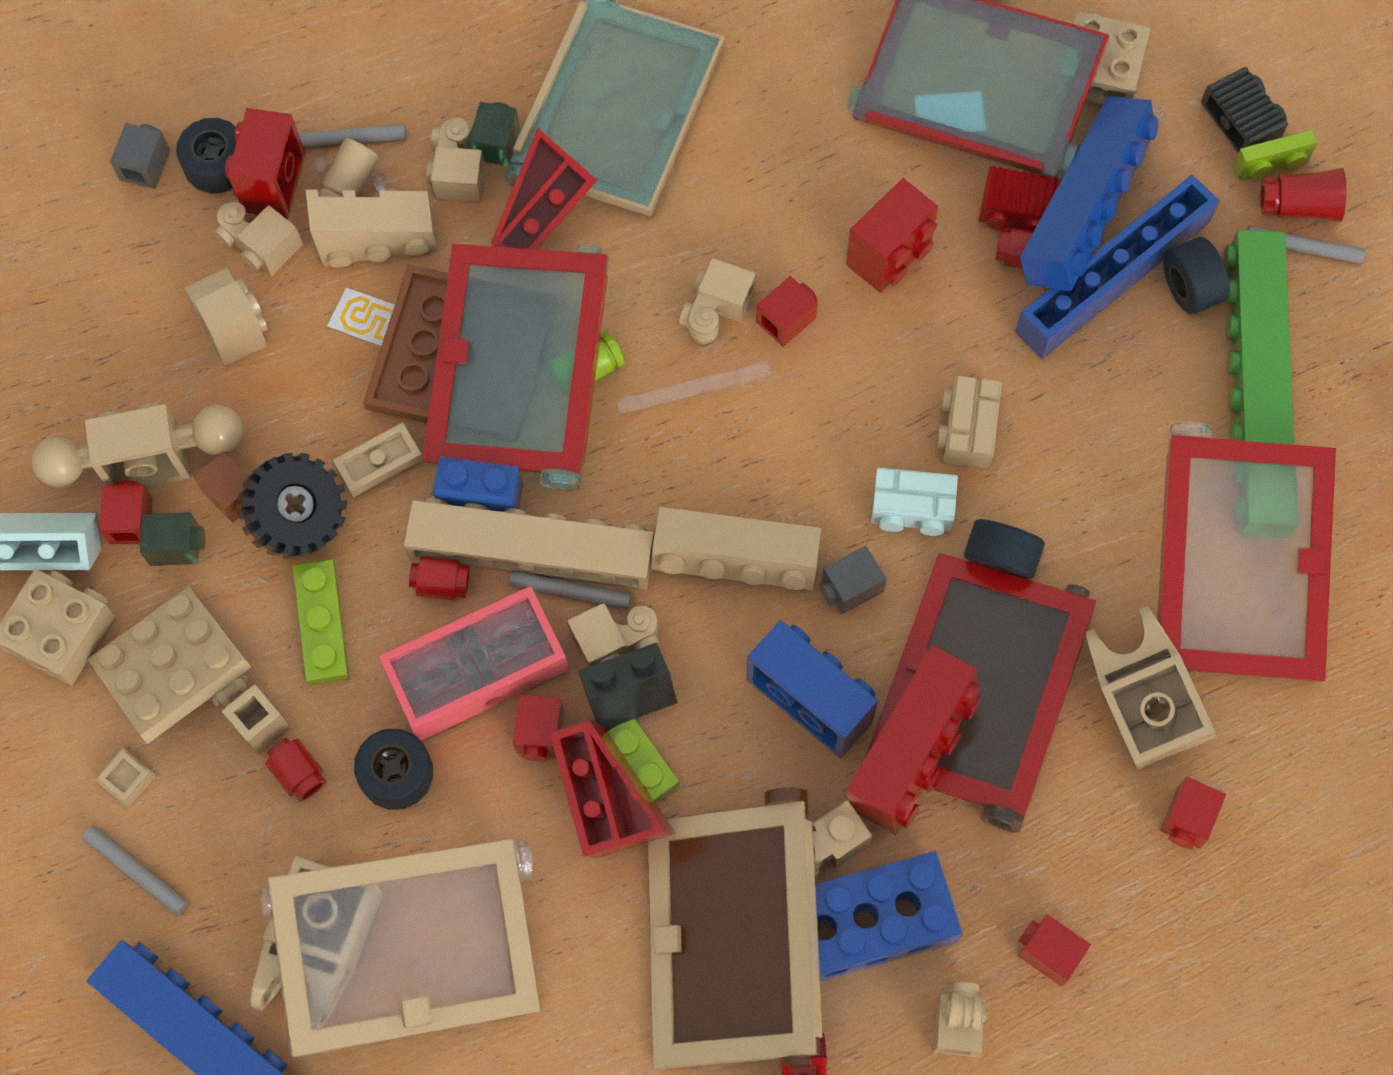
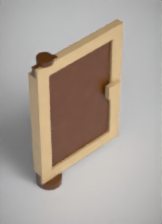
M801 788L771 789L764 793L765 806L666 819L676 834L648 842L653 1068L664 1069L784 1059V1067L811 1066V1056H820L819 1038L823 1037L812 822L809 821L807 790Z

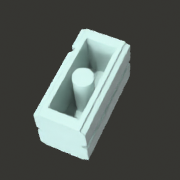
M877 467L871 524H879L880 529L889 532H899L904 527L920 528L922 534L929 536H939L944 534V531L951 532L955 519L958 475Z

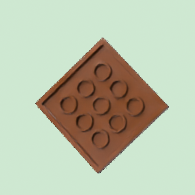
M407 265L363 402L365 409L427 423L448 273ZM468 277L460 339H468L470 345L467 365L456 364L447 428L518 443L558 307L557 297Z

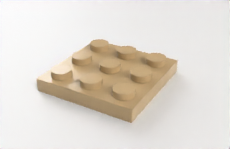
M189 586L87 659L147 744L251 668Z

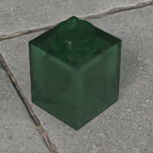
M479 102L469 137V146L473 150H482L484 162L509 167L520 129L517 108H512L501 102H494L492 104Z
M191 512L142 514L140 553L150 566L199 564V550H204L205 531L203 526H199Z

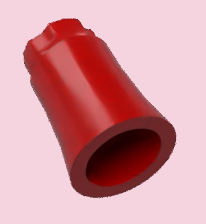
M1343 168L1306 174L1278 175L1277 178H1262L1260 190L1262 215L1316 218L1342 222L1344 218L1346 176Z

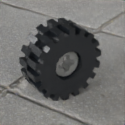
M285 453L261 464L245 479L242 484L244 490L238 495L237 502L242 503V509L237 511L239 520L244 519L246 526L242 529L246 536L251 534L255 538L252 543L257 548H267L266 553L272 556L281 554L283 558L301 557L326 546L325 544L333 540L338 534L335 531L343 526L345 517H341V513L347 509V500L341 501L340 494L345 492L343 484L336 485L334 478L338 475L333 469L326 471L323 468L325 462L319 458L312 461L309 459V454L300 453L297 456H293L292 453ZM286 495L291 499L296 496L301 498L299 508L302 510V513L299 514L295 511L289 514L286 512L285 508L288 505L285 499Z

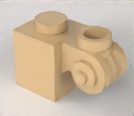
M450 118L442 124L441 128H433L431 148L435 151L434 161H428L426 181L427 184H432L435 199L481 202L485 175L482 150L471 149L473 142L470 127L462 118Z
M238 202L225 203L218 210L217 220L219 225L213 231L214 236L225 247L230 248L234 244L243 252L240 256L256 271L261 268L272 277L303 246L297 227L269 205L252 222H250L244 206Z
M712 258L707 271L700 270L694 285V291L698 293L694 304L686 302L679 324L689 328L690 336L697 343L709 344L715 341L719 334L718 315L742 323L755 292L756 273Z
M602 603L567 620L569 632L585 664L589 667L656 642L659 646L660 642L657 638L658 620L655 612L647 606L634 607L628 614V624L619 625L614 622L605 603Z
M243 673L212 696L211 701L216 707L220 704L225 708L221 712L254 752L258 754L290 727L255 684L252 687L248 686L247 681H249V678Z
M848 800L812 824L815 878L820 875L819 869L823 867L822 863L830 859L835 868H837L871 845L872 834Z
M953 982L952 988L948 989V995L941 994L937 999L933 1053L978 1057L982 1053L983 1023L987 1020V1010H985V999L979 994L978 984Z

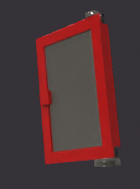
M939 553L867 754L931 645L977 668L978 684L981 685L978 696L981 697V701L973 717L970 720L964 717L959 725L957 732L961 733L953 752L949 756L945 753L941 756L936 766L940 769V772L931 790L983 806L980 819L984 823L1003 831L1020 832L1086 637L1085 632L1088 631L1096 605V600L1089 598L1090 591L1075 584H1068L1064 591Z

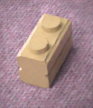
M957 376L954 377L952 389L944 388L941 412L948 413L947 426H939L936 447L937 449H944L942 462L950 465H967L968 467L986 470L991 467L994 457L1002 383L1000 381L977 380L972 377Z

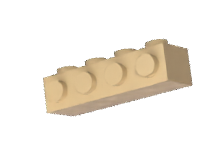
M659 507L653 542L652 570H660L667 574L682 573L703 576L711 580L728 579L743 581L750 585L766 584L785 587L789 590L804 589L813 591L821 528Z

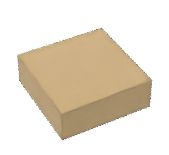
M122 748L94 780L129 808L154 780L156 775Z

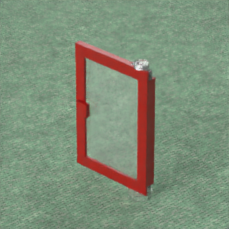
M1197 422L1171 424L1168 454L1166 457L1157 620L1180 654L1189 675L1190 671L1325 681L1336 448L1211 438V425Z

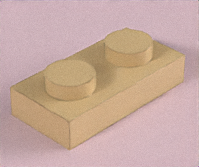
M401 423L333 459V463L354 498L421 462L423 456L404 423Z

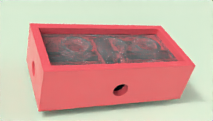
M531 586L379 656L415 736L420 741L569 672L566 656Z

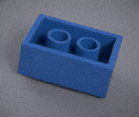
M780 620L747 656L746 680L841 759L873 723L878 700L874 698L876 694L862 679L856 678L853 680L842 671V664L831 653L824 651L821 654L810 645L811 639L801 628L794 624L789 627Z

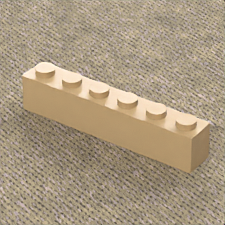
M426 498L424 502L412 501L404 548L408 558L412 560H420L421 556L460 560V565H468L473 568L510 573L513 570L555 579L648 591L654 532L647 531L645 527L636 524H626L621 528L607 526V523L597 519H585L583 522L567 521L566 517L558 514H545L544 517L529 516L525 511L508 508L504 512L488 510L487 507L476 503H467L464 507L448 505L446 501L441 499Z

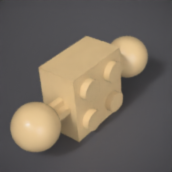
M148 403L139 406L137 410L122 413L107 411L99 414L97 418L85 420L87 444L78 445L73 440L64 436H51L42 440L33 450L31 467L35 476L42 483L51 487H65L72 484L80 477L83 469L89 467L95 470L105 485H115L120 480H132L143 484L144 487L190 478L186 448L198 446L203 452L210 455L218 456L223 452L228 454L240 444L244 428L240 416L232 408L225 405L214 404L204 407L196 414L192 423L178 425L166 404Z

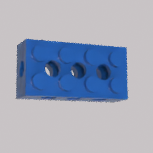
M936 851L815 884L817 924H828L835 934L829 940L818 939L820 981L957 943L962 936V930ZM901 900L911 902L916 908V915L911 917L902 916L897 912L895 903ZM858 912H867L873 916L876 925L868 929L861 928L855 923L853 915Z

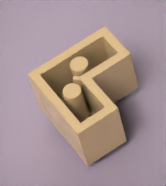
M228 268L185 287L189 300L224 366L267 347L262 332L268 330V327L261 315L260 306L252 291L248 292L241 278L234 281Z

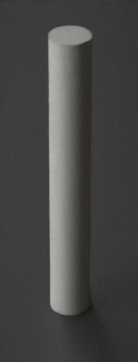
M405 124L298 133L303 148L341 145L345 138L352 139L358 143L406 140Z
M1254 226L1248 227L1249 231H1273ZM1285 233V249L1362 264L1365 249Z
M513 570L510 574L509 586L525 589L531 586L533 591L597 604L605 603V605L629 609L631 593Z
M95 826L90 827L84 833L82 839L173 913L179 916L186 910L189 905L187 900Z

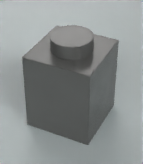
M125 123L110 163L120 181L156 189L170 153V148L162 131L148 124L137 126Z
M865 545L824 567L822 583L819 587L827 603L830 606L836 604L841 614H844L883 593L887 579Z

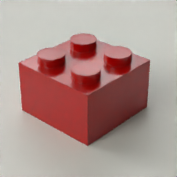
M246 108L243 122L239 121L236 125V147L234 154L229 155L226 161V178H229L234 196L244 206L246 213L259 215L269 205L284 218L288 219L305 157V150L292 114Z
M902 178L850 228L846 265L879 293L889 284L895 286L906 275L908 271L907 266L914 259L922 260L934 245L932 237L937 228V223L935 222L938 205L906 179Z

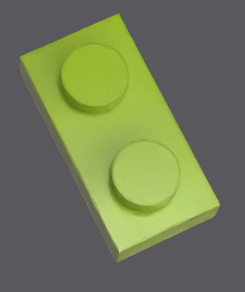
M1313 130L1241 148L1232 166L1233 172L1238 181L1249 177L1260 179L1269 175L1272 171L1286 167L1289 170L1300 168L1309 161L1318 141Z
M635 719L618 724L608 731V734L654 802H657L680 786L677 777Z

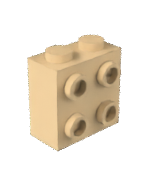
M1076 11L1074 25L1109 34V41L1086 101L1103 105L1107 96L1133 98L1151 28L1141 26L1133 21H1119L1106 18L1098 13ZM1067 46L1055 94L1067 97L1084 52L1083 50Z
M34 569L0 623V649L73 686L86 665L87 659L91 657L116 616L106 606L108 599L98 592L86 588L83 593L72 587L73 582L69 578L52 570L47 575Z

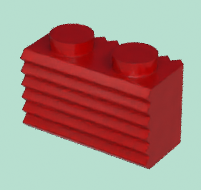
M989 166L978 221L985 222L988 227L995 230H1005L1008 227L1035 230L1063 178H1050L1048 175H1035L1032 172H1019L1017 169L1012 171L1009 168Z

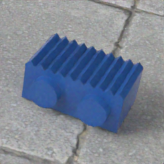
M443 455L438 461L433 494L435 498L446 501L448 505L464 507L467 503H476L487 507L491 511L504 512L508 508L519 509L523 485L519 469L516 465L510 468L506 464L502 467L500 463L494 465L492 462L486 464L484 461L478 463L476 459L470 462L468 458L462 461L460 457L454 460L452 456L446 459Z

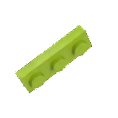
M331 559L294 565L293 572L306 682L310 686L350 679L336 564Z

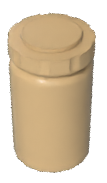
M345 138L321 182L322 188H318V196L342 197V190H355V197H358L379 155L366 146L352 139Z

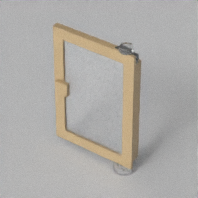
M525 837L267 878L268 887L259 889L262 915L272 914L291 1057L540 1012L520 883L532 880L533 877L532 854L527 839Z

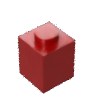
M789 276L756 305V322L784 347L816 319L817 297L805 283L799 284L793 277Z
M120 480L115 485H102L99 531L110 545L150 543L152 497L144 485L132 480Z
M519 694L513 745L516 753L522 754V758L530 761H546L547 756L556 757L549 733L560 730L562 727L564 708L561 698Z
M1186 776L1177 787L1160 831L1168 834V839L1180 847L1192 849L1195 846L1200 848L1210 837L1226 794Z
M1047 914L1040 924L1034 920L1029 923L1018 940L1024 945L1018 957L1062 987L1068 981L1091 944Z

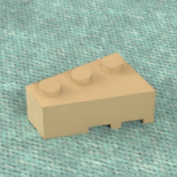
M305 190L310 232L324 267L342 268L354 262L367 260L382 262L393 256H421L428 251L438 250L432 207L427 191H379L378 197H355V190H342V197H319L318 190Z

